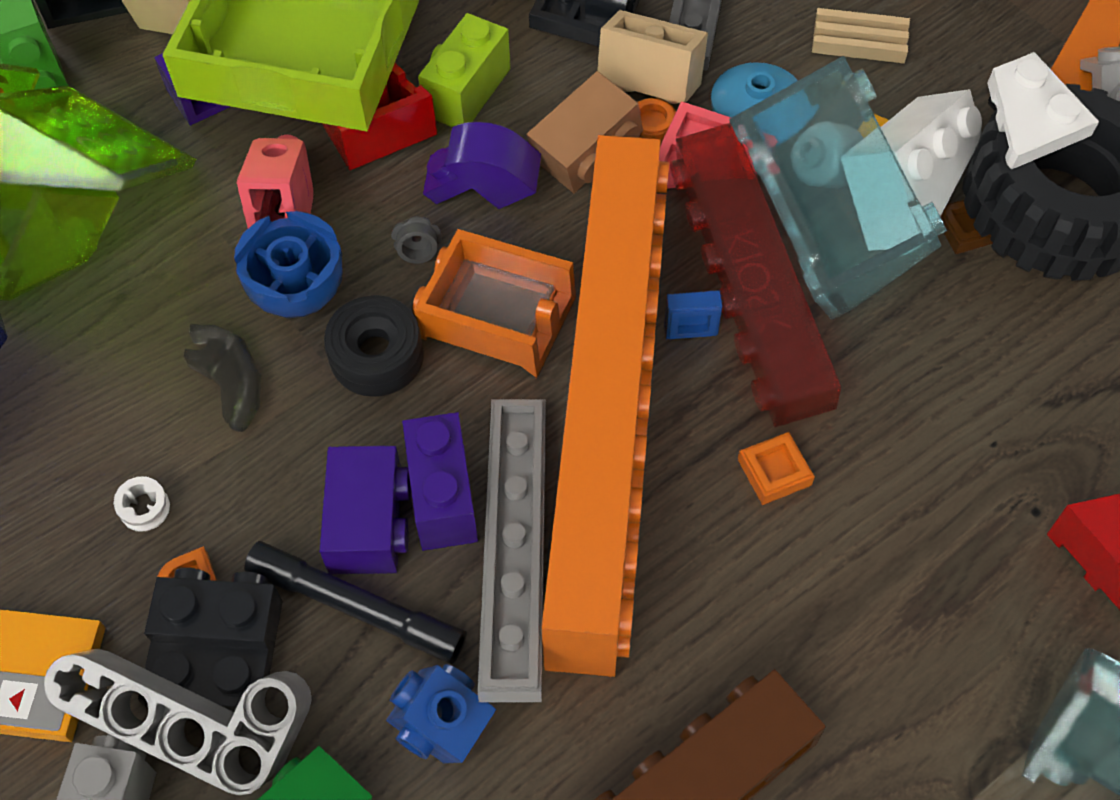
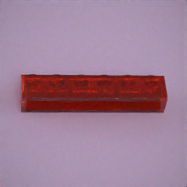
M735 122L676 138V160L670 161L672 178L678 191L686 190L689 202H685V209L690 227L693 232L701 230L706 243L701 245V253L706 270L709 275L717 273L722 288L717 289V291L720 290L722 313L725 319L733 317L739 333L734 334V342L739 359L743 365L751 363L756 379L751 381V387L760 412L769 411L774 427L837 409L841 385Z

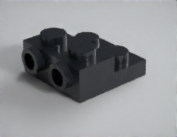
M178 568L175 570L174 578L157 577L144 632L151 641L145 669L235 712L248 686L270 675L283 603L277 589L273 584H267L268 579L265 576L247 571L234 573L231 582L212 581L207 572L195 568ZM139 693V702L144 707H148L144 696Z

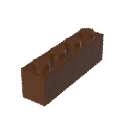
M775 669L760 681L752 675L731 691L726 698L730 705L718 715L712 718L706 712L693 720L679 736L683 743L668 755L664 756L658 750L643 760L631 774L635 781L617 796L610 789L594 800H751L816 746L826 726Z

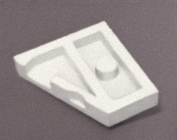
M1035 52L993 68L987 84L991 100L995 103L998 110L995 116L999 132L1006 133L1009 149L1005 159L1011 170L1092 136L1099 121Z

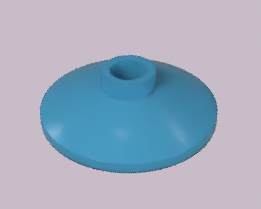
M744 63L728 69L716 80L711 93L713 112L773 131L772 137L792 129L802 118L806 105L805 92L800 82L788 71L767 63Z

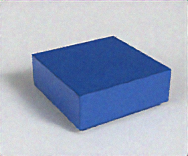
M720 290L667 294L664 318L666 339L718 335L722 312Z

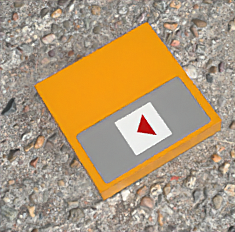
M0 610V734L63 742L73 741L79 719L59 710L50 703L45 694L44 679L51 664L60 657L86 650L100 649L106 629L101 621ZM80 669L79 675L83 676L85 669ZM86 683L85 691L88 690L89 684Z

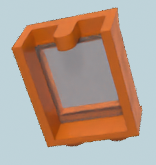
M457 229L449 246H444L440 249L435 261L434 273L427 286L419 288L413 301L412 312L419 323L421 338L427 340L430 337L519 365L537 378L576 298L573 262Z

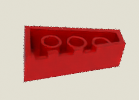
M394 63L368 131L322 123L349 171L437 135L432 95L421 85L415 87L407 80L405 71L396 63Z

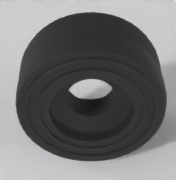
M371 295L349 301L333 314L325 330L324 346L331 370L336 379L345 388L356 394L371 397L392 394L408 385L420 370L424 349L419 323L411 310L396 299ZM371 337H382L389 342L387 349L377 355H367L360 350V347L365 340Z

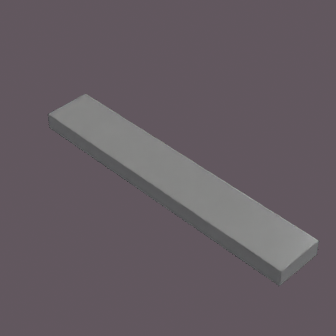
M491 399L478 671L479 702H542L543 644L541 628L544 579L546 399Z

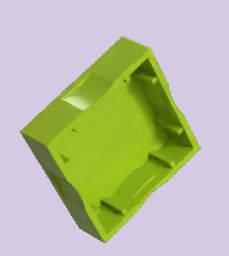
M191 0L162 55L177 97L368 131L420 0Z

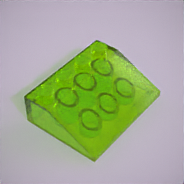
M70 86L0 93V183L121 191L193 168L197 160Z

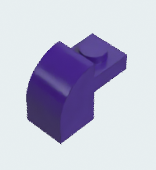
M468 122L452 127L449 147L441 148L430 155L426 167L427 175L423 195L435 204H439L469 189H474L497 209H501L536 193L541 153L520 135L500 125L486 122Z

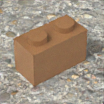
M596 71L526 135L529 144L541 153L540 166L574 194L585 183L593 182L598 135L639 138L643 132L639 103L600 72Z

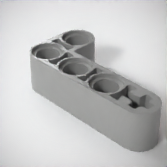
M102 649L86 650L60 657L51 664L44 679L45 694L50 703L59 710L235 795L251 794L276 776L286 762L309 712L312 701L311 691L306 681L296 673L282 671L263 677L249 685L243 693L235 712H232ZM80 669H85L83 676L79 675ZM86 683L95 687L90 690H84ZM269 687L278 688L288 699L289 708L285 718L275 717L268 711L265 704V696ZM134 691L144 696L148 703V715L145 721L139 720L131 711L130 699ZM188 718L197 721L204 730L205 739L201 748L191 745L185 737L184 726ZM241 746L251 747L258 753L261 760L259 775L249 774L240 765L238 755Z

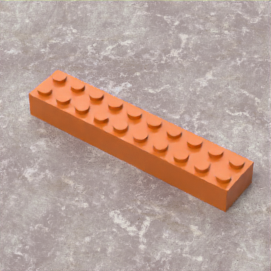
M598 135L541 628L545 671L615 677L617 657L629 658L666 208V194L657 193H667L669 162L659 161L661 139Z

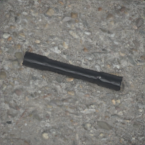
M263 541L256 542L247 555L244 565L245 571L261 574L268 579L269 583L289 592H298L399 637L405 644L449 664H453L457 660L464 646L467 636L465 630L422 611H412L312 567L304 559Z

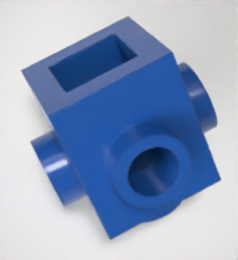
M445 664L443 668L435 665L420 669L418 673L411 670L405 675L390 697V702L396 706L386 721L400 731L396 740L418 757L427 759L431 754L442 763H463L495 713L496 708L488 702H479L478 695L472 691L475 683L465 673L448 664Z

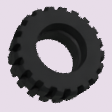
M1065 84L1099 121L1092 136L1011 170L1005 159L1009 145L1006 133L999 132L995 117L998 110L996 109L991 115L988 124H986L967 166L962 190L966 196L964 204L970 219L976 218L973 226L981 237L991 235L990 240L993 242L992 250L1002 258L1008 255L1018 261L1016 263L1017 267L1027 272H1030L1032 268L1044 272L1043 277L1058 280L1063 275H1069L1071 281L1090 280L1095 273L1099 278L1117 273L1120 270V101L1108 97V92L1101 89L1093 88L1091 91L1080 90V85ZM1039 169H1054L1069 173L1088 184L1098 196L1082 195L1066 190L1049 180Z

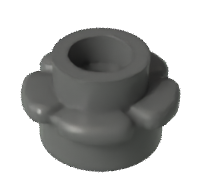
M412 216L404 222H398L392 230L391 237L395 240L394 248L403 260L419 264L427 262L435 256L437 244L442 240V233L437 225H431L428 218Z

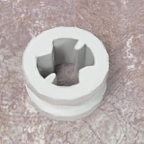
M135 477L127 480L118 488L114 496L113 505L116 514L128 528L135 531H149L157 528L165 521L169 514L170 502L167 494L156 480L149 477ZM147 494L151 501L156 503L154 506L147 505L148 513L137 515L133 507L129 506L131 503L137 505L138 502L135 498Z

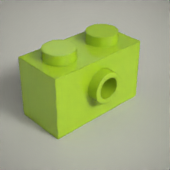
M466 13L445 42L435 47L430 61L418 75L419 86L421 85L432 95L436 121L454 127L459 124L472 122L511 69L508 28Z

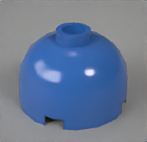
M300 211L286 212L288 218L278 219L271 222L269 216L262 218L242 234L235 247L236 273L247 296L263 311L284 318L305 317L321 310L332 300L342 281V251L332 227L318 216Z

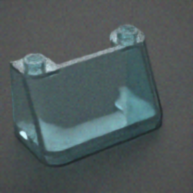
M844 56L729 119L741 145L745 144L749 149L748 153L753 161V167L763 180L800 258L798 260L799 264L806 273L803 275V278L813 299L831 320L852 311L939 249L942 245L937 236L947 231L933 202L921 206L868 104L877 95L865 71L862 68L853 73Z

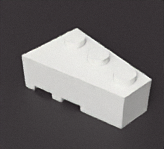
M970 89L917 97L843 157L871 250L925 247L982 135L981 114L978 108L974 106Z

